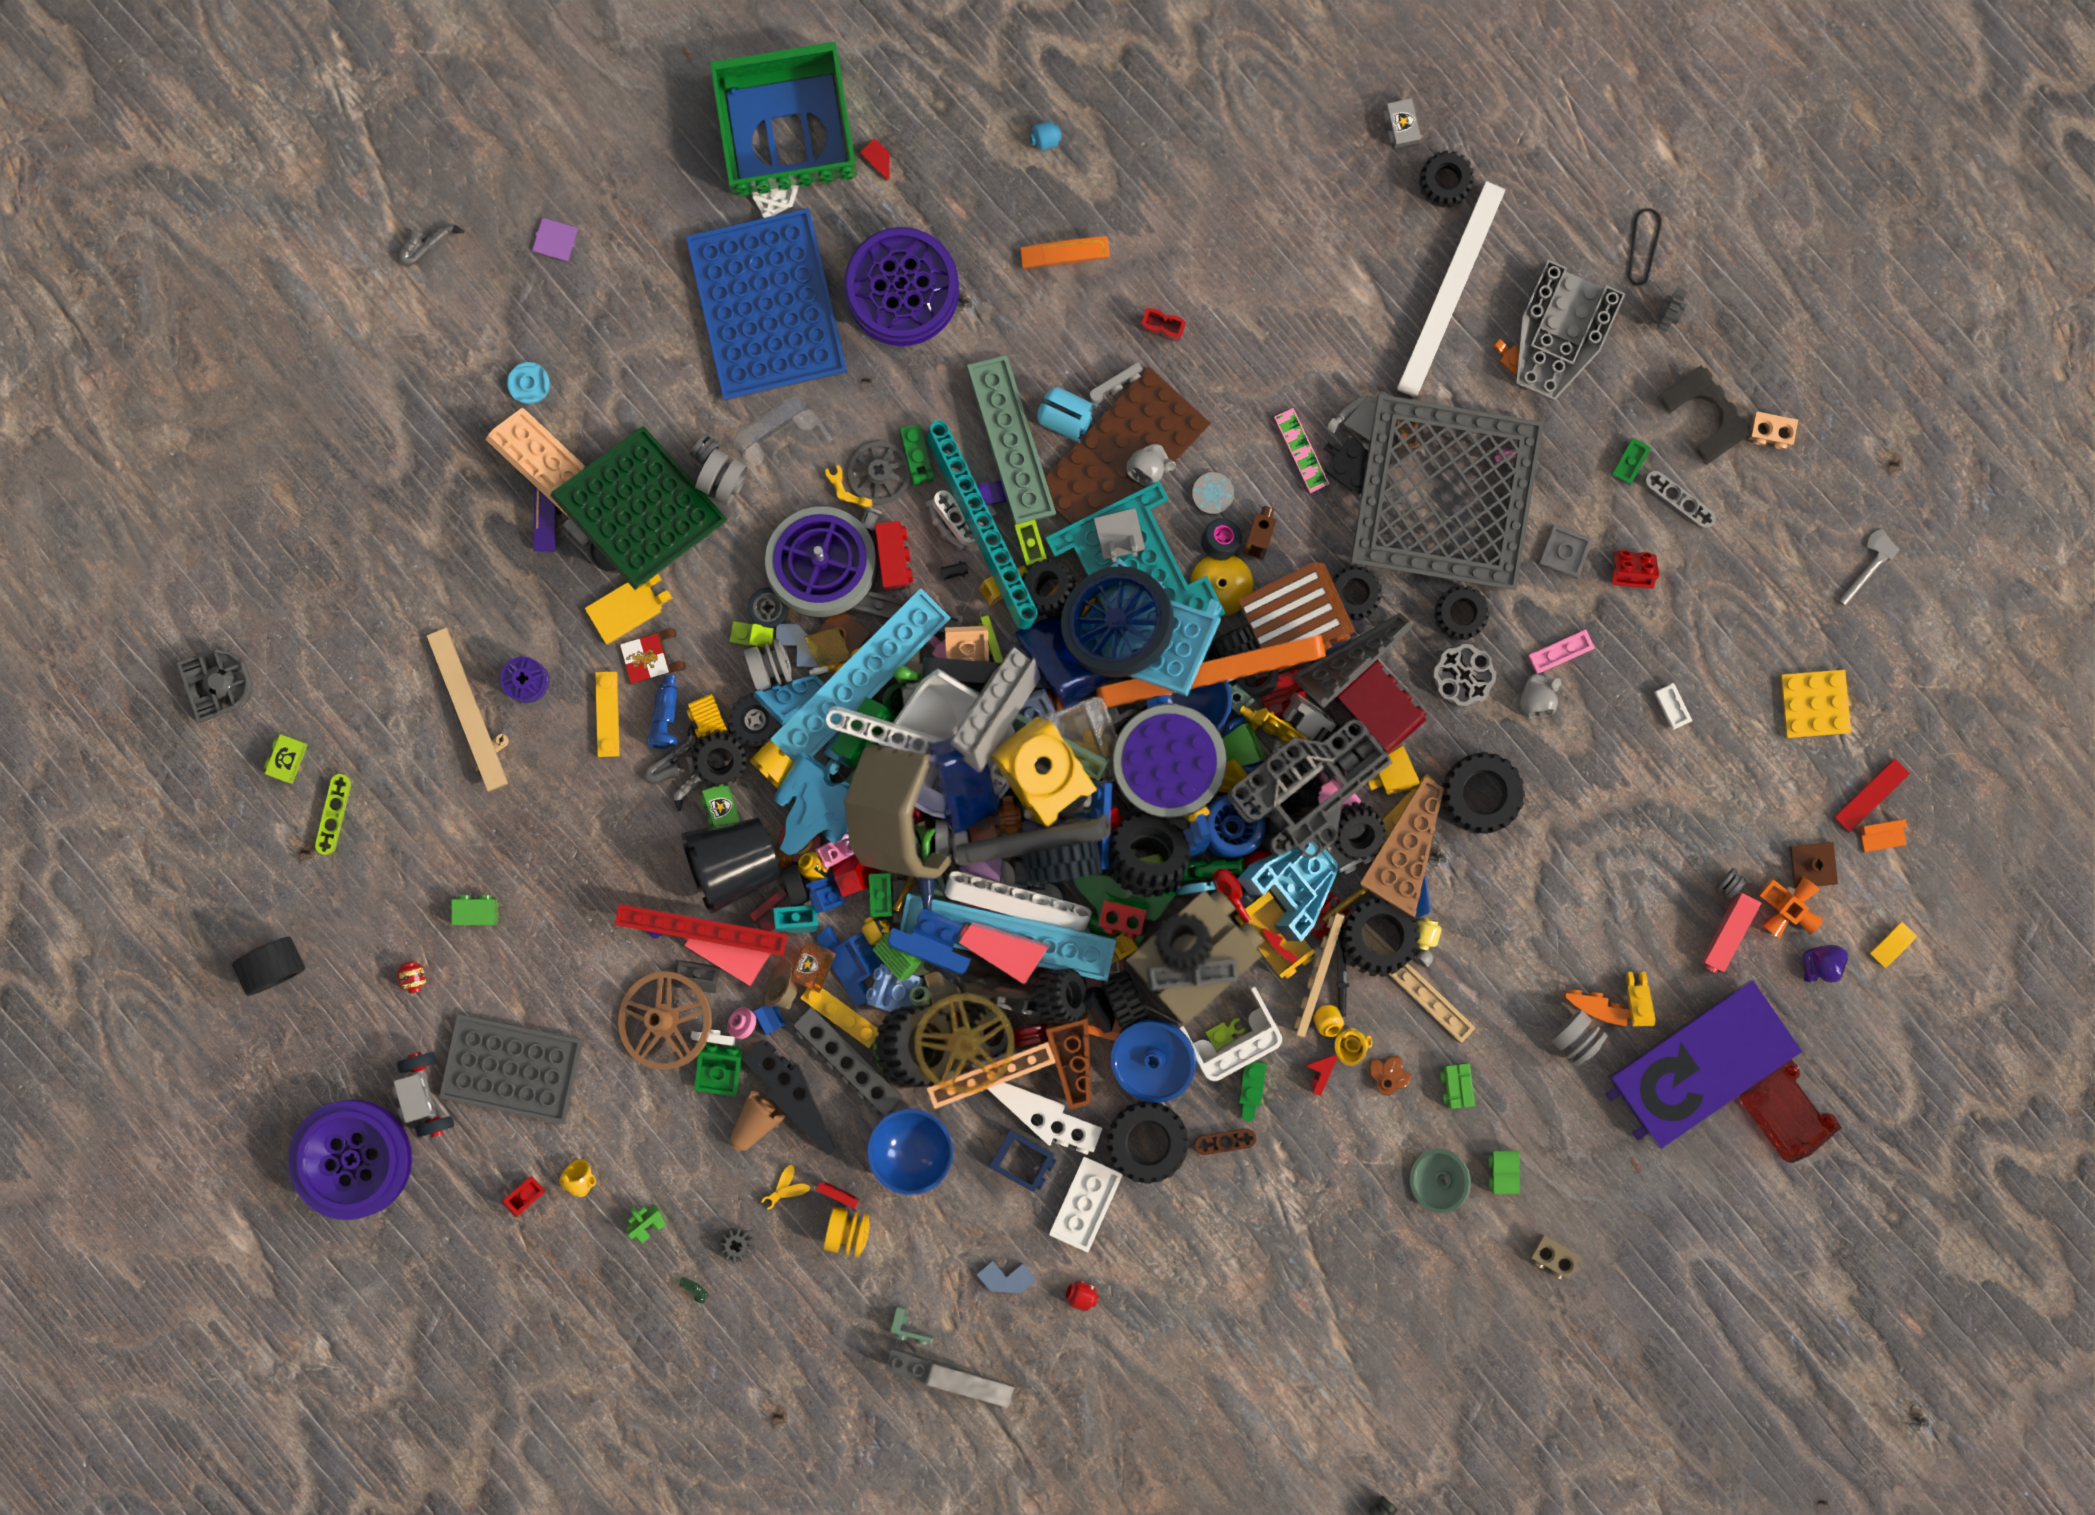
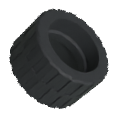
M284 937L263 945L232 962V967L247 996L255 995L277 986L300 974L306 968L291 937Z

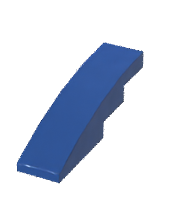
M1205 814L1197 815V821L1190 823L1191 828L1183 830L1186 841L1189 842V851L1193 860L1197 859L1206 850L1211 840Z

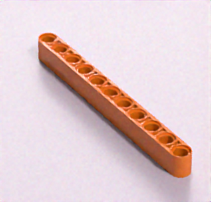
M1313 636L1204 662L1199 668L1191 689L1324 658L1326 654L1322 636ZM1138 679L1096 688L1101 710L1176 693Z

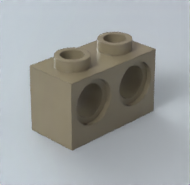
M1542 1234L1529 1257L1534 1259L1532 1264L1541 1269H1544L1545 1266L1552 1269L1551 1274L1560 1280L1563 1277L1570 1279L1581 1259V1256ZM1542 1248L1550 1250V1255L1546 1259H1541L1540 1257ZM1566 1258L1569 1265L1566 1269L1560 1270L1558 1263L1561 1259Z

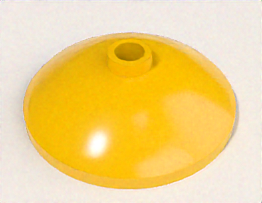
M1234 555L1226 560H1216L1210 556L1205 557L1196 565L1190 579L1191 584L1205 576L1208 577L1226 613L1223 616H1230L1242 610L1238 599L1253 592V577L1250 569L1241 559ZM1219 580H1225L1226 586H1219Z

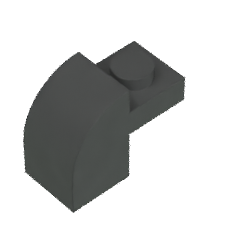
M997 985L992 1005L1041 1018V1012H1039L1038 1004L1036 1003V994Z

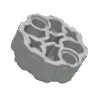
M1461 644L1444 651L1439 656L1432 670V680L1434 681L1438 696L1442 700L1454 704L1456 707H1467L1468 705L1480 703L1489 695L1496 680V672L1493 669L1491 657L1485 651H1481L1470 644ZM1456 654V657L1453 659L1454 665L1452 663L1444 665L1447 660L1446 655L1450 657ZM1480 656L1484 658V667L1480 668L1476 666V657ZM1443 669H1450L1455 674V677L1451 674L1450 671L1444 672ZM1460 671L1462 673H1464L1465 671L1468 673V681L1466 679L1461 680L1459 678L1461 676ZM1474 677L1477 680H1484V682H1477ZM1444 684H1450L1453 687L1451 695H1446L1443 692ZM1461 684H1463L1468 689L1467 697H1465L1466 690ZM1482 686L1484 687L1480 692L1482 696L1477 695L1472 697L1473 693L1475 692L1474 687L1476 689Z

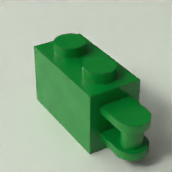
M1253 1061L1243 1067L1238 1103L1243 1104L1241 1116L1247 1122L1254 1119L1256 1106H1261L1266 1063Z

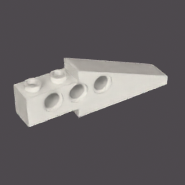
M1005 1082L988 1088L991 1093L1048 1145H1051L1053 1138H1056V1143L1066 1147L1069 1144L1077 1146L1076 1150L1084 1154H1088L1089 1151L1094 1152L1102 1127L1064 1114L1065 1104ZM1040 1114L1043 1117L1042 1124L1038 1126L1031 1123L1032 1115ZM1059 1121L1063 1124V1130L1060 1133H1054L1051 1130L1053 1122ZM1072 1130H1082V1139H1072Z

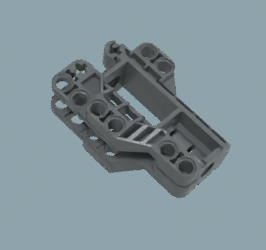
M1351 720L1324 742L1294 738L1228 792L1227 799L1245 822L1254 823L1269 812L1272 822L1279 829H1283L1270 841L1269 849L1271 853L1279 856L1295 847L1302 857L1312 859L1336 841L1342 803L1392 764V761L1363 723L1358 720ZM1348 728H1352L1355 731V736L1349 733ZM1332 741L1338 743L1339 749H1335L1332 746ZM1355 754L1362 760L1361 763H1360V761L1358 760V758L1355 756ZM1298 764L1306 773L1300 777L1293 765ZM1339 768L1346 774L1345 776H1343ZM1323 770L1338 790L1294 824L1279 804ZM1281 775L1291 783L1287 789L1280 780ZM1252 777L1259 780V786L1253 784ZM1235 791H1240L1243 794V800L1236 797ZM1249 801L1250 803L1244 807L1243 804ZM1254 808L1256 812L1251 815L1250 811ZM1323 830L1331 832L1332 838L1330 841L1322 838ZM1284 839L1288 841L1282 846L1284 850L1276 849V840L1278 842ZM1307 843L1314 845V854L1306 852L1305 845Z

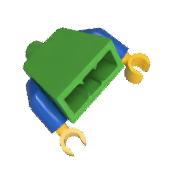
M1240 715L1229 721L1220 734L1225 746L1226 761L1235 759L1247 774H1251L1265 762L1266 756L1247 717Z

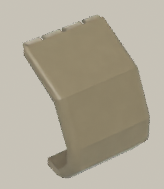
M868 744L863 749L844 800L849 845L861 865L913 877L935 879L952 862L949 856L932 852L922 865L916 855L911 814L929 767V755L875 744Z

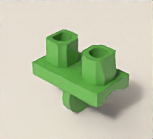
M656 1204L648 1210L645 1206L639 1210L633 1206L630 1209L633 1215L627 1219L631 1224L626 1227V1230L631 1239L635 1238L643 1244L650 1237L649 1233L645 1230L649 1225H652L658 1231L666 1224Z

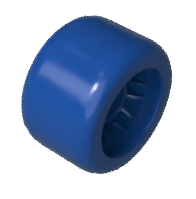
M1235 793L1238 799L1243 800L1242 794ZM1228 794L1215 799L1207 807L1210 814L1205 817L1211 840L1206 849L1220 859L1238 860L1251 854L1261 844L1266 832V819L1264 815L1254 823L1245 822L1230 805L1227 799ZM1249 801L1245 802V803L1243 804V806L1246 807V805L1249 804L1250 802H1249ZM1253 808L1250 814L1253 815L1256 810ZM1226 824H1232L1235 827L1234 834L1226 830Z

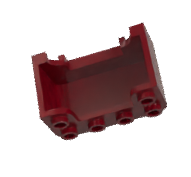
M1377 659L1339 693L1334 700L1339 703L1342 702L1341 706L1355 720L1363 723L1369 733L1381 745L1384 752L1389 755L1427 721L1425 718L1427 714L1419 705L1415 707L1411 702L1412 697L1406 690L1401 691L1396 686L1398 681L1390 673L1387 675L1382 670L1384 666Z

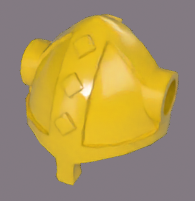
M1353 1028L1342 1031L1335 1040L1336 1055L1342 1063L1348 1066L1359 1064L1364 1059L1367 1049L1372 1046V1038L1370 1036H1365L1362 1032Z
M578 1159L565 1168L560 1176L559 1184L563 1190L568 1191L570 1194L584 1197L588 1194L591 1187L595 1186L596 1179L591 1173L588 1161Z

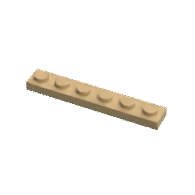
M1335 912L1334 916L1330 915L1327 927L1330 930L1328 936H1323L1320 945L1323 951L1321 956L1316 957L1313 967L1317 970L1315 976H1310L1307 988L1310 991L1308 997L1304 996L1300 1008L1304 1010L1302 1016H1297L1294 1028L1297 1029L1296 1034L1298 1036H1306L1344 919L1343 913Z

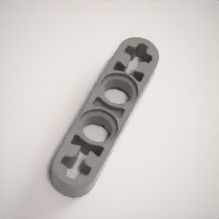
M1652 471L1646 476L1645 486L1699 528L1708 529L1714 525L1716 521L1714 512L1659 471ZM1650 476L1652 478L1657 476L1659 478L1658 482L1661 485H1664L1665 482L1668 485L1663 488L1662 492H1659L1658 490L1661 487L1658 484L1652 486L1650 484L1652 482ZM1668 488H1674L1677 491L1675 499H1669L1666 496ZM1685 501L1693 502L1694 510L1692 512H1686L1683 509ZM1701 508L1702 510L1699 513L1702 516L1708 514L1710 516L1708 519L1710 523L1706 522L1703 524L1701 522L1703 520L1702 517L1697 515L1694 518L1692 515Z

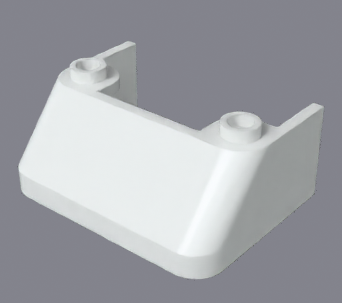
M1255 987L1250 988V991L1260 1008L1254 1010L1249 1015L1248 1021L1253 1031L1217 1051L1207 1040H1199L1192 1043L1196 1053V1061L1209 1080L1217 1081L1274 1051L1282 1043V1036ZM1180 1026L1179 1029L1182 1030L1191 1041L1184 1026Z

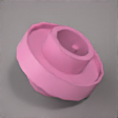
M744 1007L736 1009L728 1020L727 1029L729 1034L737 1039L747 1038L756 1025L754 1012Z

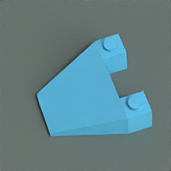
M1307 843L1305 845L1306 852L1314 854V845ZM1293 847L1283 855L1277 856L1272 854L1250 864L1237 880L1249 895H1265L1270 889L1287 910L1274 926L1286 941H1302L1314 927L1340 866L1326 849L1318 856L1306 859Z

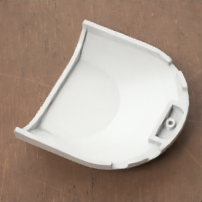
M937 668L920 682L893 723L951 741L957 733L956 729L979 694ZM1012 724L998 746L1015 734ZM896 732L892 735V738L895 741H901L904 736L902 733ZM915 739L912 742L917 748L925 744L922 739ZM879 743L880 746L890 747V746H887V745H884V744H880V743ZM936 745L933 751L936 754H942L945 748L941 745ZM958 751L953 756L956 760H963L965 755ZM929 759V767L915 807L927 814L940 818L970 817L976 815V812L985 807L990 808L1004 796L1010 785L1003 781ZM943 766L980 785L969 809L931 789ZM996 766L994 770L998 773H1001Z

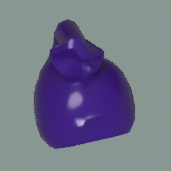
M1824 945L1807 950L1803 954L1805 966L1804 981L1811 983V981H1817L1819 977L1823 981L1830 983L1840 981L1849 954L1838 945Z

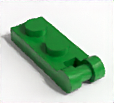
M921 424L900 428L899 433L913 486L919 485L923 481L933 482L934 474L931 469ZM923 467L924 473L918 474L917 469Z

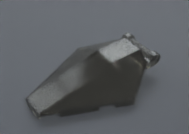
M953 947L952 952L971 959L964 974H955L952 971L950 972L926 961L923 964L925 970L939 972L965 993L1036 1002L1035 993L1037 981H1039L1037 977L1039 973L1036 970H1033L1026 983L1023 984L975 952Z

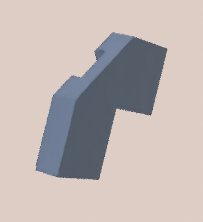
M779 624L776 626V639H779L782 646H797V667H818L819 646L798 624Z
M991 1261L976 1274L985 1286L994 1292L1021 1294L1037 1280L1023 1263L1007 1277L994 1261Z

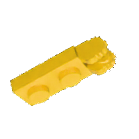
M1632 972L1626 974V992L1633 1026H1654L1656 1022L1650 989L1647 986L1646 972H1640L1639 974L1640 986H1634V975Z

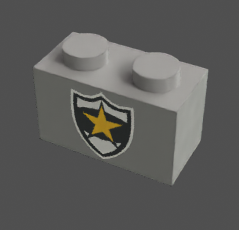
M1412 98L1388 103L1385 111H1383L1385 123H1389L1390 131H1388V138L1390 144L1393 143L1395 149L1419 144L1421 135Z

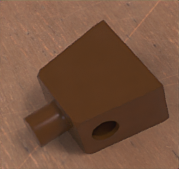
M1263 506L1261 513L1255 515L1243 554L1261 560L1264 559L1276 523V519L1272 518L1274 514L1273 508Z

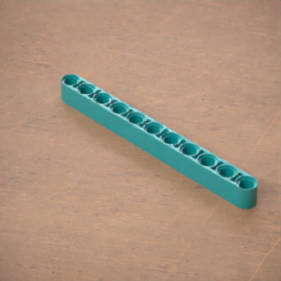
M934 421L928 430L927 442L1015 624L1021 629H1028L1037 617V609L949 427L943 421ZM944 449H945V450H948L950 453L947 454V453L943 452L942 450H944ZM951 468H956L959 472H955ZM960 486H965L968 490H963ZM968 504H973L977 508H972ZM977 522H982L985 526H980ZM986 540L992 541L994 545L988 544ZM995 559H1000L1003 563H998ZM1004 577H1009L1012 582L1006 581ZM1013 595L1020 597L1021 600L1014 599ZM1022 614H1027L1030 619L1024 618Z

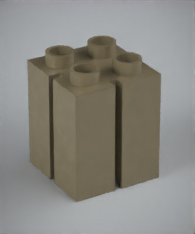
M1217 890L1211 896L1203 891L1178 914L1182 916L1183 913H1188L1189 917L1192 914L1196 915L1197 919H1201L1207 926L1213 941V951H1210V959L1206 958L1205 961L1215 962L1236 959L1239 977L1263 956L1256 948L1264 940L1248 922L1242 924L1239 928L1232 923L1228 915L1235 910V907L1221 891ZM1156 933L1125 960L1147 986V968L1167 967V964L1162 961L1155 944V939H1157ZM1192 935L1180 936L1175 940L1173 949L1177 951L1188 950L1195 943L1196 937ZM1232 982L1157 989L1159 992L1156 996L1181 1024L1186 1025Z

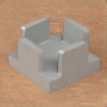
M1296 692L1291 696V703L1282 714L1287 722L1292 720L1297 724L1296 729L1310 739L1315 738L1317 742H1321L1328 731L1332 732L1336 726L1328 713Z

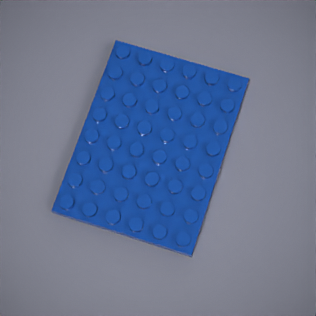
M809 208L686 236L724 401L847 372Z

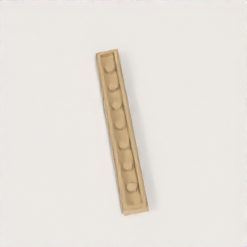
M444 628L427 635L487 791L490 792L508 785L507 778L448 629Z
M1351 910L1343 919V924L1345 920L1349 917V915L1353 912V910ZM1366 923L1364 924L1362 937L1370 951L1378 955H1390L1396 952ZM1408 963L1396 973L1388 974L1460 1043L1475 1029L1456 1008Z

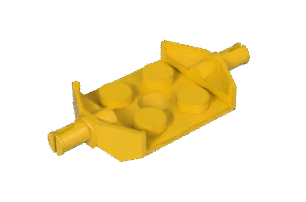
M1242 705L1238 712L1250 720V725L1254 731L1258 726H1261L1266 733L1279 737L1280 741L1285 745L1294 738L1311 741L1309 737L1294 729L1290 723L1275 717L1274 712H1269L1267 708L1253 712Z

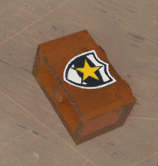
M806 941L804 947L799 952L797 964L792 969L790 981L799 987L820 994L836 954L827 948Z

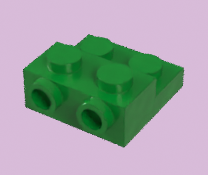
M706 1043L698 1054L694 1091L737 1097L743 1051L738 1050V1047L732 1045L726 1046L725 1049L718 1048L715 1043Z

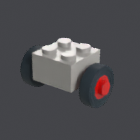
M420 1052L408 1055V1059L399 1061L397 1063L399 1073L408 1071L417 1073L416 1075L393 1081L395 1086H392L395 1099H399L400 1107H398L399 1116L405 1120V1123L425 1117L430 1118L424 1124L415 1127L418 1137L430 1134L432 1138L444 1134L443 1130L454 1127L452 1116L444 1118L435 1117L437 1112L424 1071H421L426 1069L427 1066L436 1063L433 1052L422 1055Z

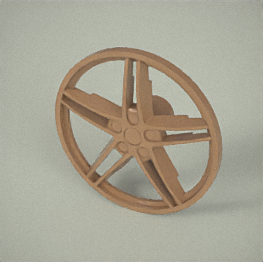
M667 971L649 974L638 980L623 998L618 1015V1029L621 1041L627 1052L637 1062L646 1067L657 1070H671L682 1067L691 1062L702 1051L708 1040L712 1019L710 1005L702 989L690 978L679 973ZM665 978H667V1004H664ZM659 979L655 1008L630 1002L634 993L641 986L652 980ZM672 979L681 981L689 986L700 1002L672 1008ZM630 1005L647 1012L643 1016L627 1009V1006ZM702 1007V1011L680 1018L679 1013ZM626 1013L643 1021L647 1027L636 1050L630 1044L626 1034ZM703 1014L704 1020L701 1036L696 1046L690 1052L676 1026ZM674 1033L687 1053L686 1056L673 1039L672 1035ZM652 1034H654L655 1037L647 1046V1049L643 1052L642 1055H639L645 1047V1045L647 1044V1042L649 1041V1039L651 1038ZM663 1036L680 1059L671 1063H655L644 1057Z

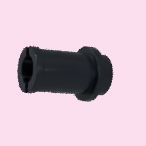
M959 561L958 564L941 567L944 580L958 576L965 577L966 574H969L966 561Z

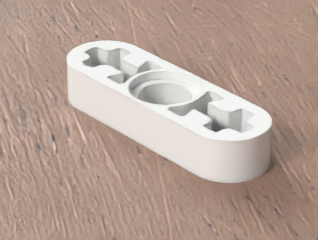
M947 491L937 492L932 500L933 507L961 544L966 546L972 545L975 542L973 535L971 538L964 537L965 531L967 533L971 531L956 500ZM940 498L947 500L945 504H939L938 501ZM950 506H952L953 508H951V509L946 513V512H945L946 509H947V508L949 509ZM957 513L961 521L959 523L952 522L950 514ZM963 523L966 524L963 528L958 530V528L961 527Z

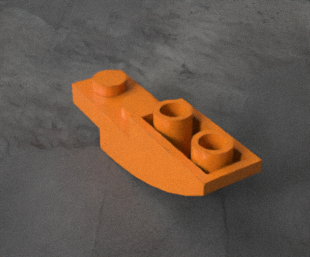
M1569 989V993H1563V998L1578 1010H1583L1588 1016L1600 1021L1627 1026V1020L1631 1018L1630 1009H1623V1004L1610 1003V1007H1608V998H1603V993L1590 992V996L1582 995V991Z

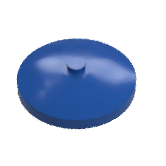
M1144 1019L1132 1023L1120 1033L1111 1052V1066L1118 1083L1130 1095L1146 1102H1166L1178 1097L1188 1088L1196 1071V1053L1191 1041L1182 1030L1163 1020Z

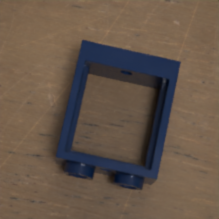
M1010 1129L989 1168L1034 1192L1036 1189H1041L1046 1180L1043 1178L1046 1170L1051 1171L1056 1160L1053 1159L1054 1153ZM1014 1139L1047 1156L1032 1184L1000 1167Z

